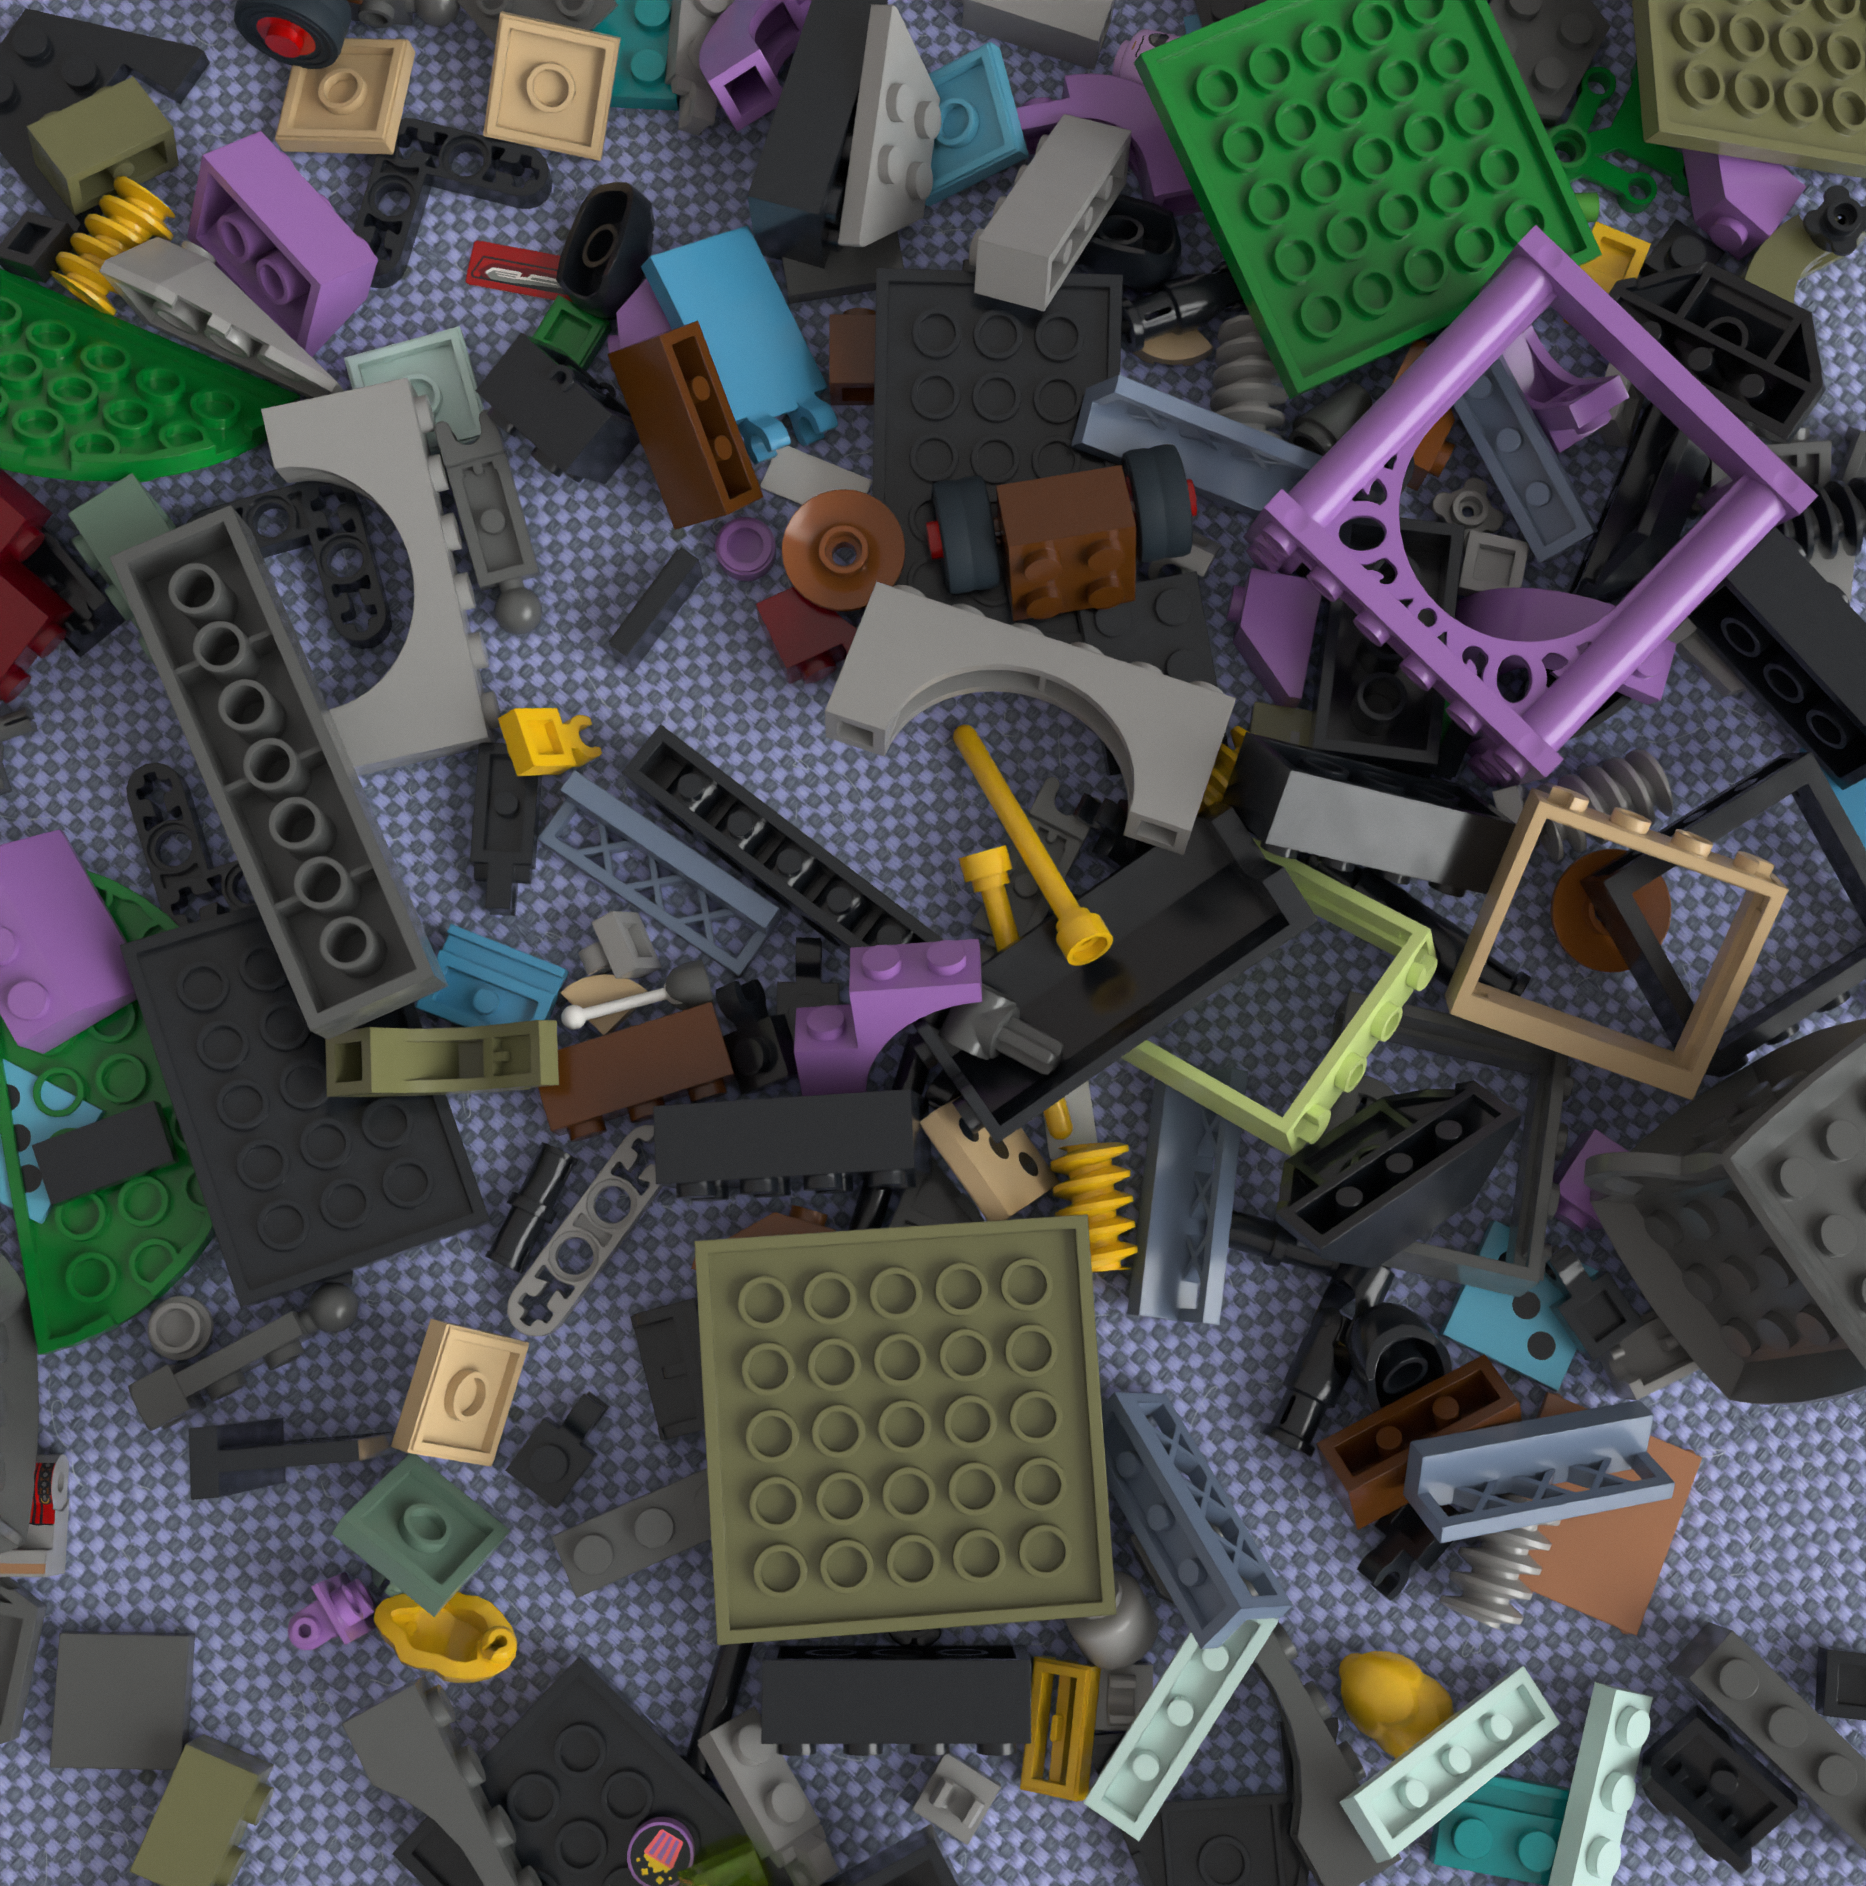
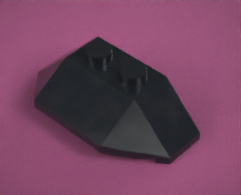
M1708 261L1661 271L1640 279L1633 277L1616 281L1609 292V295L1758 437L1790 444L1826 390L1815 319L1812 312Z
M1650 400L1645 406L1596 524L1599 532L1591 536L1568 593L1592 598L1605 603L1626 596L1682 538L1680 534L1686 519L1694 520L1702 508L1697 502L1710 489L1709 486L1702 484L1710 463L1707 455Z
M1474 1080L1455 1084V1089H1424L1381 1097L1320 1137L1314 1144L1308 1145L1284 1161L1279 1201L1276 1207V1221L1321 1259L1376 1269L1474 1201L1520 1126L1521 1114Z

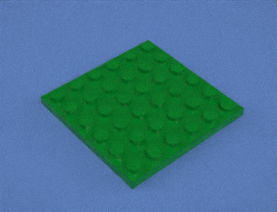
M1267 0L1143 52L1134 62L1289 400L1447 328L1479 295L1478 292L1514 247L1535 225L1579 267L1602 255L1487 0Z

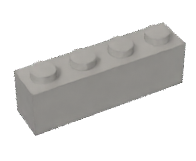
M1064 114L1050 135H1042L1035 157L1029 165H1022L1020 167L1014 187L1008 196L999 197L992 219L985 229L978 228L973 236L969 250V264L976 267L974 293L1040 311L1046 310L1126 184L1131 130Z

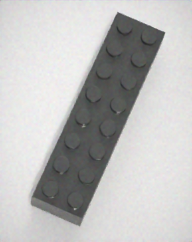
M229 505L110 556L111 563L309 1030L329 1040L448 987L249 526L235 509Z

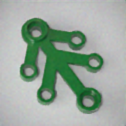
M1637 60L1630 72L1631 86L1611 126L1587 133L1597 109L1608 103L1616 89V78L1610 70L1600 66L1592 67L1585 72L1576 88L1578 99L1566 124L1553 126L1546 130L1554 150L1566 152L1571 159V162L1559 160L1569 183H1573L1580 178L1586 179L1617 194V202L1626 212L1641 213L1645 211L1657 194V184L1653 177L1647 173L1634 172L1630 174L1600 158V156L1617 151L1671 177V184L1675 191L1683 196L1690 197L1688 182L1683 175V170H1685L1683 154L1665 145L1644 142ZM1588 82L1601 84L1605 93L1596 94L1592 92L1588 87ZM1637 186L1641 188L1646 198L1636 199L1632 197L1628 187Z

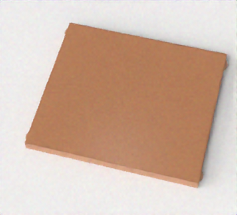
M1546 1392L1536 1419L1587 1410V1408L1564 1399L1558 1393ZM1651 1435L1647 1452L1675 1482L1672 1498L1563 1519L1559 1526L1539 1525L1537 1530L1552 1543L1549 1551L1529 1550L1528 1554L1543 1569L1540 1575H1519V1579L1533 1592L1617 1627L1623 1634H1633L1636 1636L1702 1457L1696 1455L1693 1450H1684ZM1633 1469L1610 1473V1475L1630 1481L1642 1480ZM1569 1482L1553 1484L1573 1492L1590 1490Z

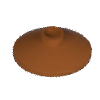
M832 490L821 493L806 501L791 517L782 540V559L790 582L805 599L828 610L854 611L866 608L876 581L892 587L896 584L904 566L905 540L897 518L881 501L869 494L856 490ZM843 547L850 548L856 553L855 560L846 566L839 565L833 560L834 553Z
M1602 849L1578 858L1563 872L1552 894L1550 916L1558 943L1569 957L1591 970L1610 973L1629 970L1603 922L1596 918L1595 908L1580 883V880L1622 855L1626 850ZM1659 876L1633 892L1632 896L1661 945L1670 926L1672 908L1668 887L1663 877Z

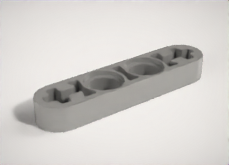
M643 1125L635 1128L625 1137L512 1291L508 1300L507 1314L511 1324L518 1332L527 1336H546L558 1330L663 1188V1186L656 1184L655 1165L653 1164L648 1165L638 1178L641 1181L650 1183L643 1195L631 1182L614 1175L621 1164L630 1173L634 1170L641 1158L634 1149L641 1140L648 1144L654 1142V1125ZM610 1187L624 1189L631 1200V1208L628 1215L617 1223L603 1221L596 1211V1200L599 1194L604 1189ZM573 1238L586 1240L593 1251V1261L590 1267L578 1275L566 1273L560 1267L558 1261V1252L561 1246L567 1240ZM547 1267L557 1280L573 1285L574 1290L567 1298L562 1290L557 1289L547 1304L548 1309L554 1313L552 1318L548 1322L537 1319L530 1325L525 1320L529 1310L522 1302L527 1295L533 1297L541 1296L551 1282L539 1278L541 1272Z

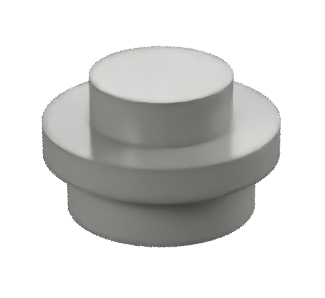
M175 1296L164 1300L154 1309L148 1322V1337L151 1345L160 1355L172 1360H187L199 1355L210 1343L214 1331V1322L209 1309L201 1301L188 1296Z

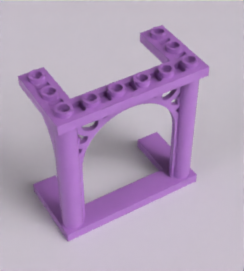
M1537 225L1514 247L1478 292L1479 295L1288 493L1281 489L1269 501L1243 536L1251 545L1246 550L1247 554L1262 570L1270 571L1272 574L1278 571L1281 574L1291 575L1303 562L1311 570L1307 578L1318 592L1332 602H1335L1340 597L1357 614L1353 622L1366 638L1379 647L1385 642L1389 644L1404 659L1399 666L1413 683L1425 691L1433 687L1450 703L1446 708L1449 717L1465 732L1473 736L1466 751L1471 756V759L1467 762L1468 767L1478 778L1493 788L1498 783L1503 788H1508L1546 778L1564 760L1557 751L1774 526L1776 527L1800 515L1818 496ZM1551 305L1728 476L1714 484L1698 500L1697 503L1707 512L1604 617L1585 629L1565 637L1534 642L1511 641L1495 638L1465 626L1440 608L1427 594L1417 580L1404 550L1399 521L1400 495L1407 467L1423 437L1502 353ZM1394 457L1392 470L1385 468L1384 465ZM1374 481H1377L1382 486L1385 493V500L1381 505L1370 501L1354 502L1352 500L1359 491H1362L1364 496L1367 497ZM1369 518L1378 522L1383 527L1384 540L1378 547L1371 550H1353L1341 542L1339 538L1340 526L1350 519ZM1379 560H1385L1394 569L1395 579L1391 584H1381L1379 581L1384 576L1377 571L1367 570L1363 566L1371 565ZM1410 600L1411 603L1406 608L1400 601ZM1426 609L1433 613L1435 621L1431 627H1426L1418 619V614L1421 610ZM1442 633L1445 634L1444 643L1437 638ZM1588 643V647L1579 654L1576 646ZM1468 647L1478 649L1486 658L1481 679L1477 676L1476 666L1471 659L1467 660L1465 664L1463 663L1462 654ZM1547 654H1553L1563 659L1565 665L1559 670L1550 672L1556 680L1547 687V673L1541 660ZM1509 656L1518 657L1523 661L1529 674V687L1526 695L1516 703L1504 699L1497 686L1498 668L1501 662Z

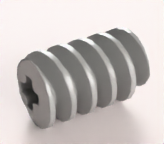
M1239 315L1230 318L1220 325L1217 339L1221 346L1217 348L1215 363L1218 369L1214 371L1212 385L1216 391L1211 396L1210 408L1214 413L1283 440L1280 435L1266 431V429L1283 426L1285 415L1281 411L1269 408V406H1278L1285 403L1287 393L1285 389L1272 385L1282 382L1251 315Z
M1637 748L1626 754L1625 759L1618 757L1610 758L1603 763L1602 768L1594 765L1586 767L1581 771L1579 777L1573 774L1564 775L1557 783V786L1573 790L1589 798L1588 808L1610 816L1615 807L1623 808L1649 819L1652 822L1650 826L1655 824L1653 807L1657 806L1665 816L1672 817L1673 797L1667 777L1657 760L1643 749ZM1546 782L1539 785L1536 789L1550 794L1555 784ZM1546 819L1539 838L1552 860L1557 862L1564 858L1562 841L1566 839L1577 853L1587 849L1585 832ZM1592 835L1600 845L1608 842V840Z
M1513 1493L1500 1494L1499 1497L1514 1503L1531 1501ZM1561 1520L1476 1536L1482 1543L1480 1547H1460L1458 1550V1554L1472 1567L1471 1572L1450 1571L1448 1576L1463 1591L1462 1595H1441L1439 1603L1499 1630H1502L1500 1628L1501 1624L1520 1625L1524 1616L1509 1601L1510 1599L1530 1600L1533 1591L1519 1579V1575H1540L1543 1569L1528 1552L1529 1550L1549 1551L1552 1545L1537 1528L1539 1525L1559 1526Z

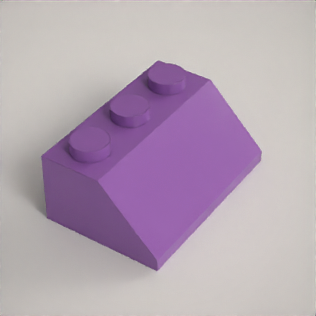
M262 131L202 155L187 238L192 243L208 251L216 259L215 265L300 347L313 357L367 299L378 258L373 254L368 243L362 237L357 236L333 210L327 198L319 194L296 170L290 158L285 153L279 151Z
M60 829L0 845V1015L18 1046L45 1054L137 999L119 946L127 943L71 843Z

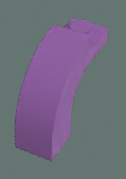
M735 0L721 14L706 35L699 54V66L737 132L777 107L782 92V87L777 80L778 73L785 60L797 47L812 0Z
M1066 75L1062 99L1053 101L1051 98L1040 97L1029 100L1021 107L1016 108L1029 155L1036 153L1042 135H1050L1064 114L1131 130L1128 166L1139 182L1143 200L1172 211L1174 217L1202 212L1143 85L1112 75Z
M1532 324L1502 353L1556 453H1561L1608 424V421L1612 418L1609 410L1629 398L1620 375L1582 379L1564 370L1544 348Z
M1497 588L1476 592L1458 600L1455 619L1471 629L1495 638L1534 642L1565 637L1581 631L1604 617L1615 606L1592 598L1560 591L1536 588ZM1665 639L1616 692L1646 705L1661 701L1677 644ZM1588 643L1576 646L1579 654L1588 647ZM1474 647L1466 648L1462 654L1463 663L1465 664L1467 660L1471 659L1475 664L1480 651ZM1547 654L1541 660L1545 669L1559 670L1565 665L1563 659L1553 654ZM1506 657L1498 676L1516 669L1526 668V666L1518 657Z

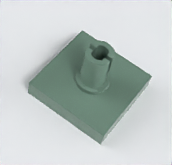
M409 1453L341 1518L332 1535L374 1568L372 1570V1580L378 1588L386 1579L390 1581L384 1593L389 1596L406 1594L435 1617L498 1549L511 1530L418 1455Z

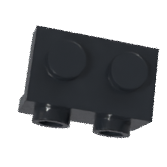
M1697 1705L1643 1753L1641 1782L1650 1802L1661 1813L1667 1816L1674 1814L1693 1831L1697 1843L1711 1858L1718 1862L1725 1860L1740 1874H1743L1752 1866L1751 1848L1798 1808L1797 1794Z

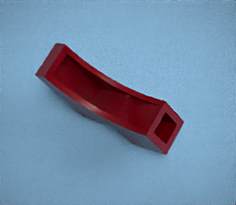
M0 469V700L4 703H9L29 684L31 676L26 671L38 656L40 658L48 656L63 641L67 631L62 625L75 609L21 563L30 557L43 542L45 535L40 530L53 513L3 469Z
M794 586L755 604L759 623L789 684L803 679L806 684L819 681L837 669V662L843 659L845 661L857 628L844 620L835 611L824 609L811 603Z

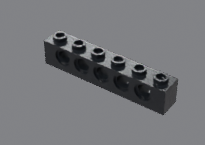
M660 724L621 772L630 790L849 957L850 948L944 940Z

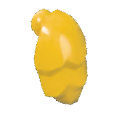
M457 1592L435 1617L406 1594H398L384 1599L375 1609L374 1623L377 1631L383 1640L394 1649L401 1664L417 1670L433 1672L443 1681L474 1683L487 1680L506 1670L516 1657L518 1642L512 1626L491 1602L479 1596L464 1595Z
M1371 1651L1364 1654L1351 1653L1345 1656L1339 1665L1341 1696L1351 1722L1360 1732L1373 1738L1383 1751L1395 1759L1454 1714L1452 1699L1448 1691L1438 1681L1424 1674L1414 1661L1401 1654L1389 1651Z

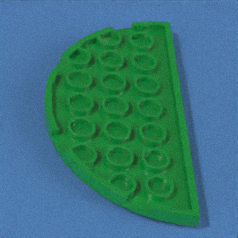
M0 268V469L44 478L74 481L114 482L120 481L133 473L140 482H148L158 477L178 475L210 467L237 457L268 440L261 409L300 401V395L117 317L102 313L91 306Z
M86 870L127 943L180 927L148 899L114 880ZM137 999L45 1054L18 1046L0 1015V1134L38 1355H47L90 1341L139 1315L167 1293L193 1266L212 1241L215 1231ZM3 1059L38 1076L33 1087V1099L38 1109L49 1116H67L76 1111L83 1100L106 1111L102 1119L151 1101L160 1102L180 1162L64 1205L53 1206L43 1224L30 1219ZM48 1081L75 1095L74 1102L63 1110L56 1111L48 1108L41 1098L43 1083ZM75 1128L61 1129L50 1138L75 1130Z

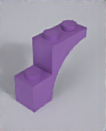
M979 939L942 940L937 942L850 948L849 995L851 1004L796 1008L794 1055L802 1096L867 1092V1077L870 1068L883 1046L895 1034L914 1021L933 1012L962 1004L982 1002Z

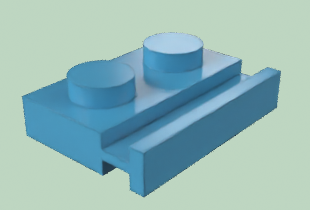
M450 924L447 931L448 937L442 950H439L436 957L448 987L419 999L415 1006L417 1009L461 1027L550 1019L558 1000L559 991L569 974L567 969Z

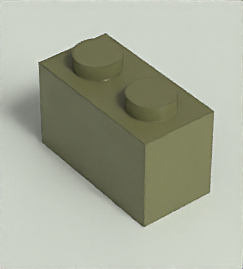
M134 76L114 86L103 87L92 96L60 111L49 112L40 118L39 121L26 126L35 165L74 216L98 205L103 195L117 196L118 194L113 184L118 176H125L138 184H142L179 166L174 129Z
M205 1734L187 1743L129 1872L161 1886H231L246 1856V1850L238 1846L247 1825L250 1823L256 1826L259 1823L273 1795L274 1787L267 1785L266 1782L274 1764Z

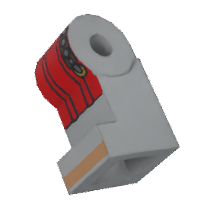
M37 1454L36 1469L34 1471V1494L27 1540L18 1548L0 1553V1577H49L65 1574L69 1499H67L69 1461L65 1455Z

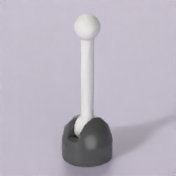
M698 959L673 968L666 978L664 988L586 1008L578 1005H569L563 1010L561 1021L566 1028L576 1030L581 1028L586 1020L663 1000H668L673 1007L682 1011L712 1002L714 1005L702 959Z

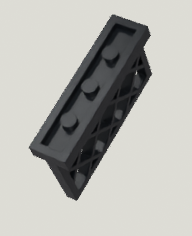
M283 1418L188 1428L191 1500L219 1498L285 1483V1467L362 1461L402 1451L391 1447L395 1431L284 1440Z

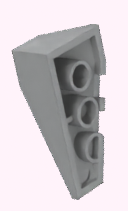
M157 236L105 260L99 270L144 324L310 399L344 391L324 368L215 265L216 259L208 251L192 242L183 241L181 246H178Z

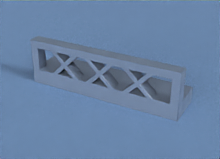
M1501 355L1453 406L1539 563L1548 562L1568 553L1570 547L1599 531L1506 360Z
M1122 375L1114 376L1086 388L1071 445L1073 448L1121 465L1122 455L1126 451L1173 444L1180 454L1186 479H1192L1196 495L1255 518L1281 489L1288 493L1323 457Z
M574 770L560 789L565 797V801L537 838L538 841L741 978L781 921L780 908ZM577 810L598 823L601 845L575 850L558 839V837ZM607 830L624 841L609 844ZM637 849L648 857L652 879L625 884L615 877L611 854ZM603 856L606 870L588 858ZM657 863L674 875L659 878ZM687 883L698 890L702 914L675 918L665 911L661 888ZM654 889L656 904L638 892ZM707 897L723 907L724 910L709 912ZM738 917L756 931L738 957L734 958L715 945L711 922ZM704 923L707 939L688 926Z
M1233 1068L1201 1070L1245 1096L1248 1071ZM1156 1078L1135 1242L1138 1252L1134 1254L1127 1314L1179 1322L1220 1325L1242 1128ZM1215 1156L1214 1171L1212 1173L1213 1158ZM1207 1218H1208L1207 1234H1206V1236L1204 1237V1235H1205L1206 1220H1207ZM1201 1281L1198 1309H1196L1198 1287Z
M1114 1392L1102 1405L1107 1485L1200 1649L1219 1648L1246 1620L1281 1618L1293 1606L1167 1395L1163 1393ZM1145 1415H1152L1162 1432L1153 1427ZM1177 1468L1188 1475L1192 1484L1181 1477ZM1208 1521L1220 1529L1224 1538L1213 1531ZM1240 1575L1252 1583L1259 1596H1252Z
M1640 1400L1411 1441L1403 1495L1439 1543H1445L1670 1499L1673 1496L1675 1482L1647 1452L1654 1414ZM1633 1469L1642 1480L1630 1481L1610 1475V1473ZM1569 1482L1590 1490L1573 1492L1553 1484ZM1513 1493L1532 1501L1514 1503L1495 1495ZM1455 1504L1474 1512L1448 1517L1440 1506Z

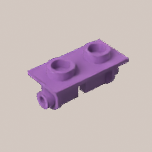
M343 1572L311 1587L318 1599L291 1618L288 1624V1636L292 1644L302 1650L315 1649L338 1636L347 1645L376 1628L374 1619L371 1616L375 1613L376 1604L366 1586L358 1578L351 1581L347 1573Z

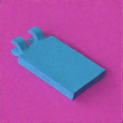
M748 225L652 255L644 262L641 268L671 329L698 320L736 424L744 439L747 453L755 465L775 458L778 455L776 450L791 444L785 426L776 419L778 416L788 414L795 436L803 447L825 438L824 432L839 426L831 406L818 398L828 386Z

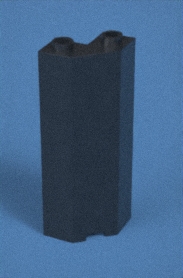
M1215 801L1198 813L1184 855L1152 845L1076 898L1080 908H1088L1091 913L1101 916L1113 936L1111 947L1098 959L1080 966L1069 964L1056 942V935L1058 933L1056 924L1058 919L1053 914L981 964L982 983L1017 1002L1016 1007L1020 1009V1020L1053 1036L1064 1044L1065 1049L1062 1061L1051 1075L1044 1076L1002 1053L994 1059H982L939 1037L938 1033L951 1007L933 1012L912 1023L917 1032L907 1038L929 1070L940 1063L962 1096L953 1101L952 1104L973 1134L985 1128L995 1143L998 1144L1318 920L1286 869L1264 857L1233 807Z

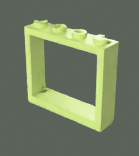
M1253 838L1267 860L1286 869L1315 915L1395 956V959L1283 1117L1148 1040H1145L1121 1058L1291 1157L1302 1150L1306 1143L1314 1144L1323 1135L1330 1121V1109L1343 1091L1349 1093L1358 1085L1366 1070V1058L1379 1040L1382 1042L1387 1041L1396 1031L1402 1018L1403 1005L1414 990L1422 991L1428 985L1436 971L1438 959H1436L1430 928L1296 859L1284 858L1260 847L1261 841Z

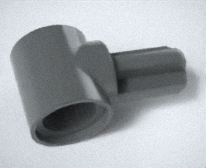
M983 983L982 1002L951 1007L938 1033V1036L945 1041L977 1057L989 1060L990 1058H996L1002 1053L1044 1076H1049L1056 1070L1062 1061L1065 1049L1062 1041L1020 1020V1009L1016 1007L1017 1002Z

